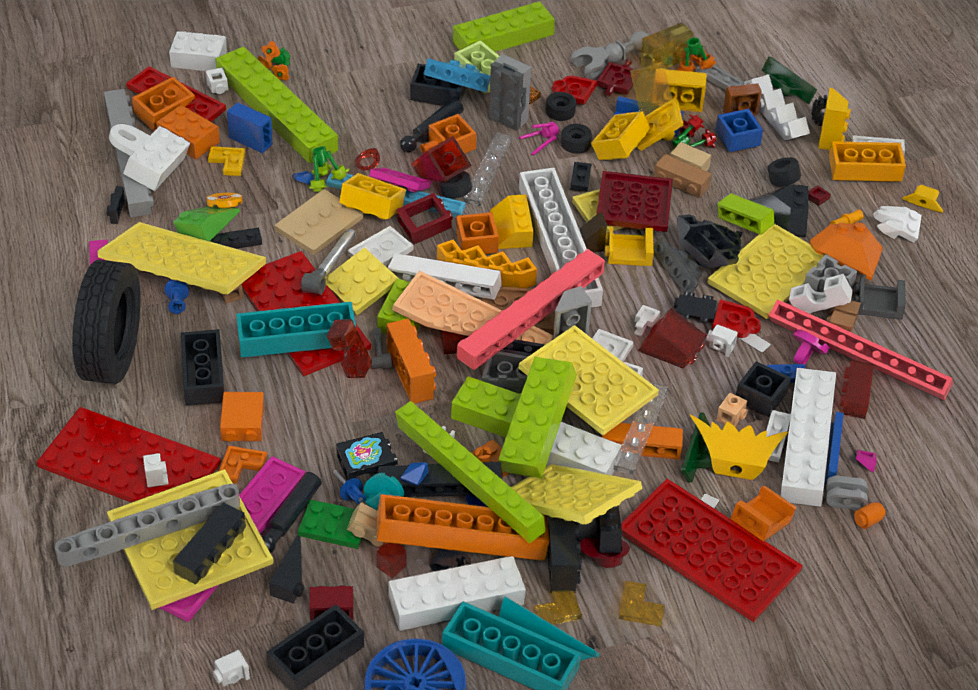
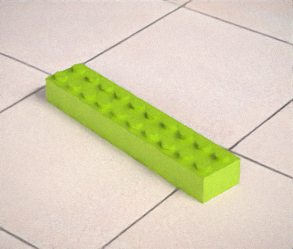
M244 46L215 58L216 69L223 68L228 86L253 110L271 117L272 128L309 164L313 163L312 150L316 147L325 146L326 151H331V154L338 151V134Z

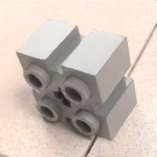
M825 255L818 262L817 268L814 266L806 274L804 284L809 283L816 292H824L826 278L844 274L852 289L857 271L847 265L841 267L838 265L837 260Z

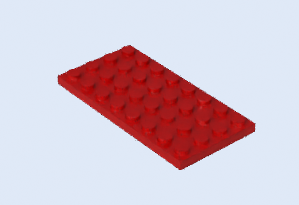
M302 251L265 264L242 283L243 293L256 311L340 303L327 285L322 295L302 291L301 282L304 274H311V272L316 271ZM356 324L357 345L288 352L287 355L304 377L371 350V343Z
M83 407L78 408L37 461L38 468L131 503L213 474L221 464L219 457ZM160 453L161 462L165 461L168 484L148 487L143 456Z
M666 479L621 523L622 536L752 622L757 620L802 571V564L766 541L763 542L742 526L669 479Z

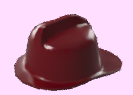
M585 538L580 541V550L585 555L593 557V560L604 568L620 566L623 557L630 550L629 544L622 540L621 553H600L598 538Z

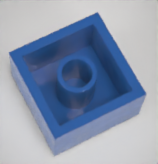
M744 109L717 115L715 132L727 150L733 152L760 146L763 129L751 111Z

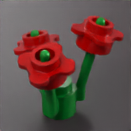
M690 114L691 118L688 122L683 120V126L679 128L681 134L672 140L675 148L680 142L688 145L690 142L689 137H694V132L700 127L704 128L701 117ZM705 129L706 133L702 134V140L689 146L696 147L704 143L706 147L712 146V148H715L716 136L713 132L710 133L708 129Z

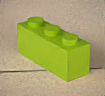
M732 193L717 203L718 218L760 235L774 225V210Z

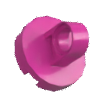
M796 329L793 337L801 343L794 357V362L797 364H806L813 351L826 355L830 348L825 343L823 346L820 345V339L806 331L801 330L800 332L799 329Z

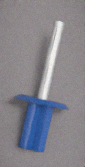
M337 470L333 471L335 476L343 483L340 489V496L343 500H354L358 505L366 500V496L362 493L363 483L361 480L352 478L346 481Z

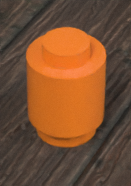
M871 502L856 510L854 519L858 526L867 529L882 521L886 512L881 503Z

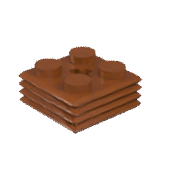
M748 83L746 85L727 87L723 113L749 109L753 116L758 115L762 93L759 84Z

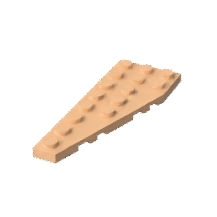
M420 270L392 308L393 311L426 327L470 336L475 330L484 326L488 320H492L502 311ZM532 326L516 338V340L548 344L553 340V335Z

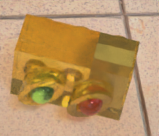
M681 22L642 38L640 65L652 75L656 73V69H667L685 60V48L688 47L687 41L693 38L694 32Z

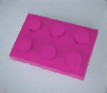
M385 167L371 169L369 176L377 180L388 181L398 187L405 186L411 192L423 191L430 188L431 185L429 180Z

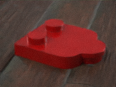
M566 76L562 80L553 82L552 92L569 93L576 99V104L585 105L597 87V80Z
M720 299L711 330H714L716 325H720L738 332V338H746L749 334H757L761 329L759 319L754 317L755 314L751 308Z

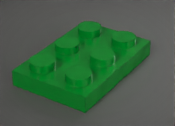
M310 500L298 529V536L359 549L362 538L356 537L351 531L347 530L355 509Z

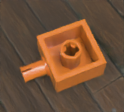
M459 114L430 124L429 142L421 144L420 150L423 155L437 150L446 160L475 150L477 133Z

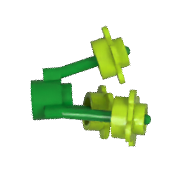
M325 146L316 147L312 150L314 162L312 174L315 175V180L310 181L309 189L319 193L327 187L325 180L319 179V176L327 175L328 171L332 169V165L334 169L331 171L333 175L331 179L341 180L347 176L346 172L350 169H345L343 165L338 166L331 155V151H326ZM327 158H329L332 165L328 164Z

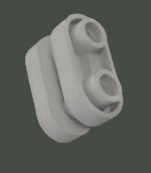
M839 475L827 479V504L829 506L858 510L868 504V484L865 480Z

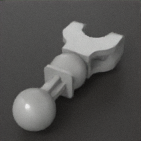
M637 31L631 36L630 41L625 44L616 40L615 43H609L604 48L602 46L597 48L583 47L572 53L571 62L576 67L586 66L584 71L585 77L595 80L600 77L609 62L618 63L621 59L625 60L626 52L633 49L637 52L646 51L650 47L651 38L646 32Z

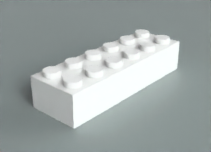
M510 556L389 581L388 597L398 629L401 631L449 621L463 601L487 612L501 610L505 596L519 605H524L526 589L514 557Z

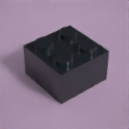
M756 361L739 382L736 396L747 400V407L770 417L772 410H775L786 396L791 377Z

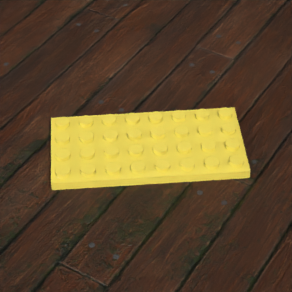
M138 222L98 250V258L107 261L131 263L140 271L154 273V275L168 277L171 280H179L189 285L200 286L206 290H214L220 294H229L266 264V257Z

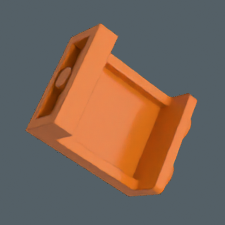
M762 486L758 496L748 503L742 500L736 503L730 519L764 542L791 523L796 506L768 487Z

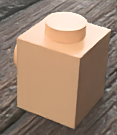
M729 393L719 406L717 421L723 424L730 422L735 427L740 419L744 420L747 415V400Z

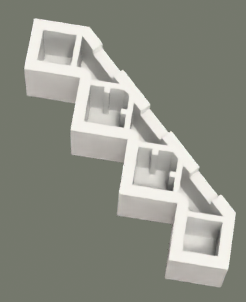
M769 75L744 81L745 85L748 83L759 84L762 90L759 111L784 140L810 134L806 117L797 119L794 104L789 103L785 105L781 88L773 90Z

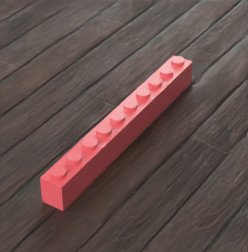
M589 249L578 254L575 259L566 263L557 272L552 273L549 278L540 282L537 287L528 291L519 300L514 301L511 306L502 310L492 320H488L484 326L475 330L465 340H461L457 345V359L471 369H477L554 311L564 291L580 286L584 288L602 275L605 260Z
M778 299L769 314L771 322L792 332H795L796 329H799L800 332L801 330L806 331L820 339L819 344L824 345L825 343L836 352L944 401L953 385V379L945 374Z

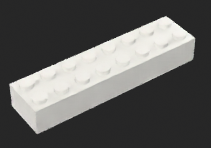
M797 368L781 497L790 503L820 507L822 505L836 372Z

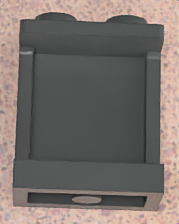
M860 276L859 283L856 282L855 294H858V296H855V301L861 303L858 315L903 319L906 307L905 280H898L896 287L864 284V276Z

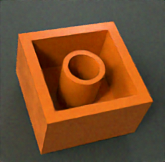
M492 212L456 216V234L462 251L479 245L484 254L498 253L499 236Z

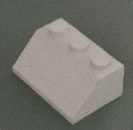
M582 286L564 291L555 310L553 339L574 325L589 335L592 301Z

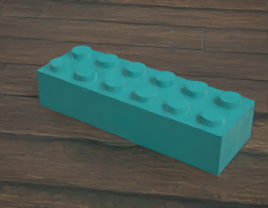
M352 302L236 314L241 358L357 345V329Z
M464 601L442 633V645L454 654L534 690H567L580 668V652Z

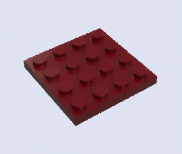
M603 171L597 214L603 213L607 225L644 230L646 228H653V231L667 232L673 179Z

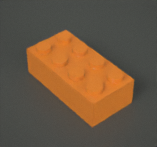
M409 318L387 323V352L391 353L392 363L409 400L415 404L434 399V390H436L434 377H436V370L434 366L430 365L429 355L423 350V342L421 338L418 339L415 325H411Z

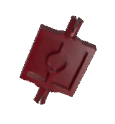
M626 59L624 64L609 62L598 78L597 86L607 89L605 91L606 96L610 97L613 91L628 95L640 76V71L630 67L632 64L630 59Z

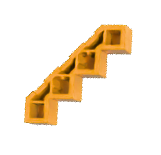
M454 239L437 245L438 261L500 271L501 286L528 288L536 285L537 268L529 257L512 263L504 251L487 257L479 245L463 251Z

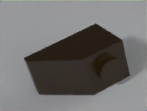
M602 212L595 215L580 228L586 249L593 253L605 250L607 223Z

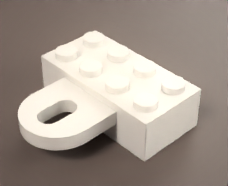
M126 124L113 126L109 134L111 144L130 155L123 174L153 191L185 159L190 146V142L160 126L151 136Z

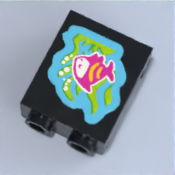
M383 432L336 444V456L346 481L356 478V476L378 471L379 466L398 465L396 454H392L390 441L385 439Z

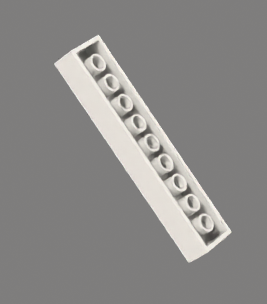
M555 168L520 172L519 189L521 195L526 194L531 221L552 274L587 249ZM596 278L583 288L592 301L591 308L602 306L603 289L599 279Z

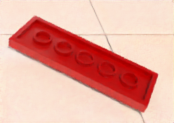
M148 66L129 80L126 85L129 90L140 94L172 77ZM182 83L195 95V98L185 108L210 122L226 111L225 104Z

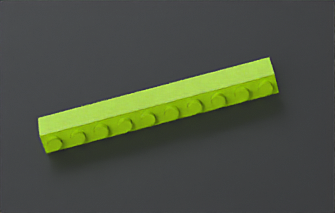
M412 401L395 411L398 428L527 542L531 543L546 532L544 516Z

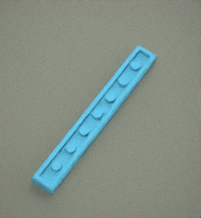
M330 173L326 184L329 187L342 189V183L354 175L347 174L344 179L337 180L336 178L331 179L333 175ZM404 188L406 192L403 205H407L430 194L421 191L411 192ZM437 196L442 199L445 209L450 210L453 217L462 215L466 202ZM434 207L427 210L438 213Z

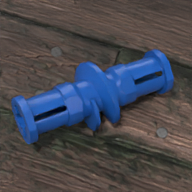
M170 279L165 285V294L170 299L168 309L174 314H179L185 310L184 299L189 295L188 284Z

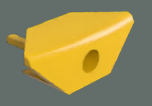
M918 185L914 193L902 198L914 205L943 213L942 208L936 201L939 195V191L936 189Z

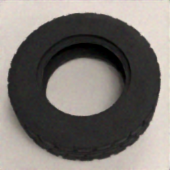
M96 260L89 266L82 280L73 321L72 351L76 373L84 381L106 384L120 383L131 364L138 336L141 307L140 281L137 270L131 263Z

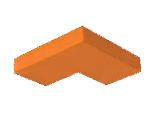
M228 445L219 471L225 469L232 483L237 484L242 469L260 471L266 463L268 453Z

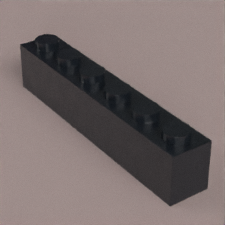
M482 462L503 480L501 462ZM427 464L429 472L419 486L400 479L409 465L378 467V473H385L390 478L393 476L400 482L404 490L403 497L474 495L440 464Z

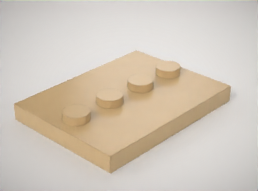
M323 189L276 223L274 229L312 255H315L345 233L347 229L361 221L363 213L355 208H347L344 204L339 203L340 198Z

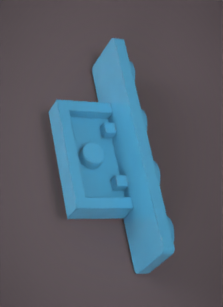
M427 59L424 75L483 92L488 91L490 75L480 73V69H477L475 65H462L460 61L450 59L447 62Z

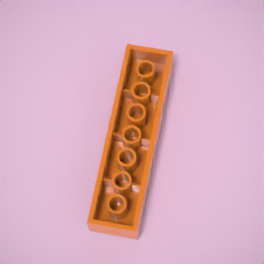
M381 494L377 511V541L544 561L549 545L547 515L542 514L544 516L546 532L529 543L489 507Z

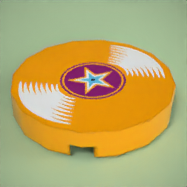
M217 193L206 197L207 205L210 207H214V204L220 208H231L243 203L242 195L238 193Z

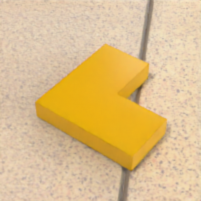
M211 146L208 162L224 163L223 175L241 176L246 149Z

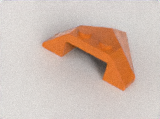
M864 223L830 224L810 240V245L816 253L820 255L827 254L837 260L839 265H847L857 272L866 275L865 278L872 281L883 247Z

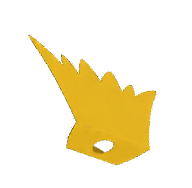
M690 414L708 447L712 468L715 474L749 480L755 479L766 467L776 446L789 432H781L767 437V431H763L755 436L751 425L738 432L730 422H726L723 430H721L714 422H711V427H709L706 423ZM732 466H740L742 472L730 470Z

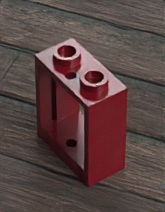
M435 193L396 209L397 222L413 245L452 228L451 220H453V216L450 210L445 209L442 199L438 198ZM433 207L441 216L419 227H416L410 218Z

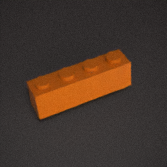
M620 423L601 436L622 445L621 454L680 460L683 438V429Z

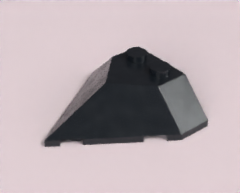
M790 184L749 199L773 209L774 224L797 237L806 238L809 211L808 186Z
M690 214L677 217L680 245L685 248L689 255H692L697 260L700 266L706 268L737 264L742 241L740 238L743 232H734L726 226L705 219L703 222L698 221L695 216Z

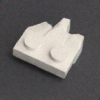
M881 206L880 210L873 213L874 218L881 222L877 227L884 234L893 239L900 235L913 243L918 239L921 215L907 207Z

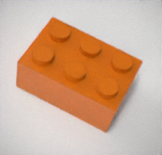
M182 105L156 122L157 128L160 126L168 129L171 133L190 142L186 154L195 160L209 151L211 146H216L220 143L219 127Z

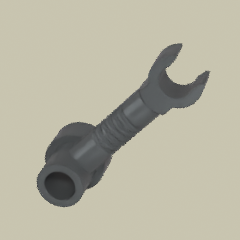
M381 327L373 328L376 357H372L373 369L383 367L391 369L393 368L391 353L383 354Z

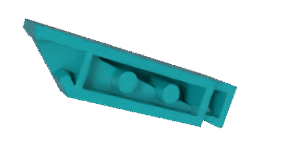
M506 596L504 597L499 613L500 618L580 652V662L600 656L594 649Z

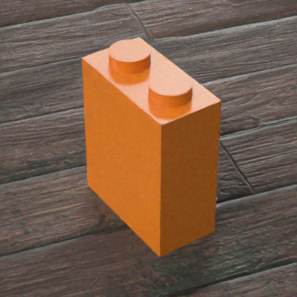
M224 392L220 425L222 441H262L265 407L264 392Z

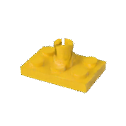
M675 98L645 116L650 129L638 143L637 148L642 151L660 139L670 141L675 135L674 131L683 126L679 103Z

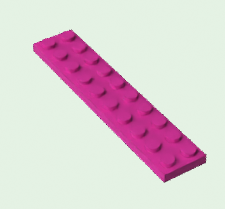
M273 456L239 495L260 534L306 472ZM219 585L159 608L189 623Z

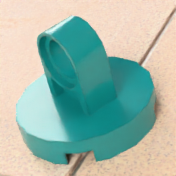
M378 473L372 476L364 486L365 502L369 507L378 511L381 494L403 497L404 490L395 477L392 476L390 478L385 473Z

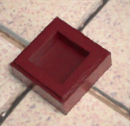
M818 185L808 191V199L818 206L829 200L831 196L829 192Z

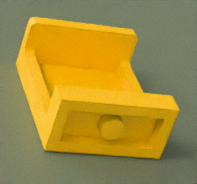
M609 227V233H606L605 244H608V246L605 245V256L608 257V264L652 266L654 253L653 228H646L645 235L613 234V227Z

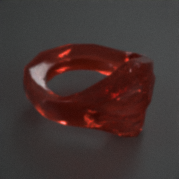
M376 148L367 149L356 157L355 163L361 170L374 169L380 162V154ZM372 157L375 159L369 166H362L360 164L363 158Z

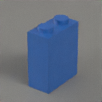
M238 102L227 111L229 138L260 153H264L273 144L271 117Z

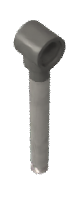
M346 230L316 271L311 272V274H304L301 282L303 292L323 294L326 286L325 277L355 238L356 233L354 230Z

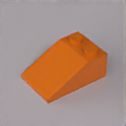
M172 77L132 97L133 113L150 129L155 131L158 120L180 105L186 107L195 98V95L175 77Z

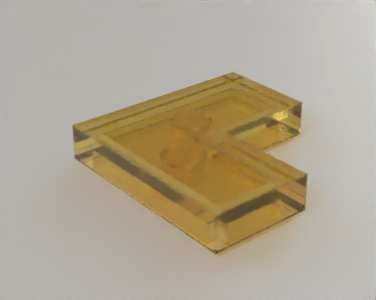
M625 581L619 619L661 627L665 605L644 601L647 584Z
M551 590L553 602L535 605L534 608L537 616L552 625L582 619V613L574 590Z

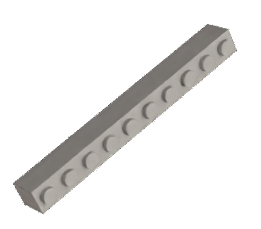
M125 90L105 91L104 97L110 127L112 128L118 124L136 127L135 119L131 117L133 116L132 106H129L131 105L130 97L125 94ZM115 147L130 217L152 214L151 207L154 206L153 197L149 196L151 195V189L123 174L130 155Z

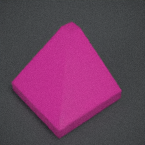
M857 450L856 459L868 470L874 472L877 454Z

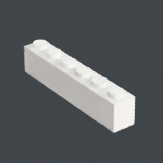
M396 253L388 266V269L401 280L411 282L420 270L476 297L495 300L502 285L500 271Z

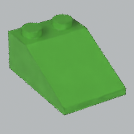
M207 206L184 211L173 222L178 233L210 241L240 210L239 208Z

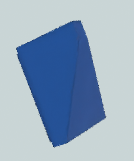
M303 171L292 175L294 179L311 185L310 181L314 180L313 174L310 171Z
M410 463L400 479L419 486L429 472L427 463Z

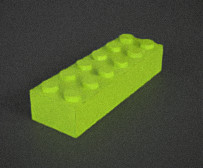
M540 1L454 25L453 42L461 50L482 41L494 52L554 35L555 19Z
M534 357L498 459L504 472L542 479L577 376L572 362Z

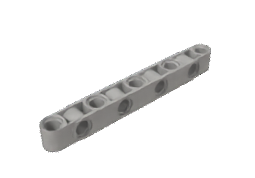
M225 484L213 489L204 490L62 538L55 544L58 563L65 567L72 566L208 521L223 502L238 509L240 506L238 487L234 484Z

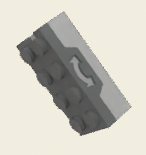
M504 54L491 64L489 118L516 131L528 121L531 81L530 66Z

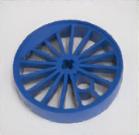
M406 639L392 643L376 654L367 668L364 690H371V688H385L384 690H466V676L460 660L445 646L426 639ZM415 655L414 673L406 656ZM418 655L426 656L427 658L418 673ZM401 658L406 671L403 668H401L394 660ZM432 658L439 661L426 671ZM388 664L397 673L383 669V667ZM444 665L447 668L446 671L434 674ZM378 674L391 680H374V678ZM449 677L452 679V681H440Z

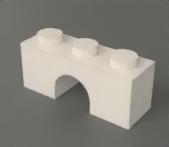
M844 274L826 278L824 292L814 291L809 283L791 288L789 300L792 306L811 314L819 310H827L831 307L850 303L852 289Z

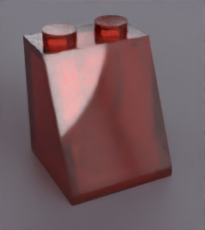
M454 136L429 149L411 163L419 178L443 183L472 166Z
M670 308L652 327L638 351L684 369L688 364L692 365L698 357L696 353H699L705 346L704 340L707 335Z

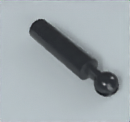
M455 98L447 102L414 128L413 136L408 135L401 139V149L404 152L410 153L416 149L418 141L421 143L426 142L429 139V125L456 114L460 115L464 110L462 103Z
M312 472L304 473L267 524L268 528L261 537L270 553L275 550L278 540L286 535L321 486L322 481L316 474Z

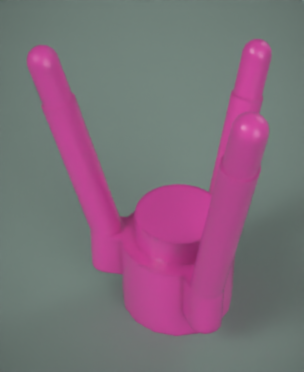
M549 122L532 125V128L542 129L519 137L521 140L542 134L544 138H548L547 141L531 153L532 156L550 142L557 140L556 136L559 134V128L556 123Z

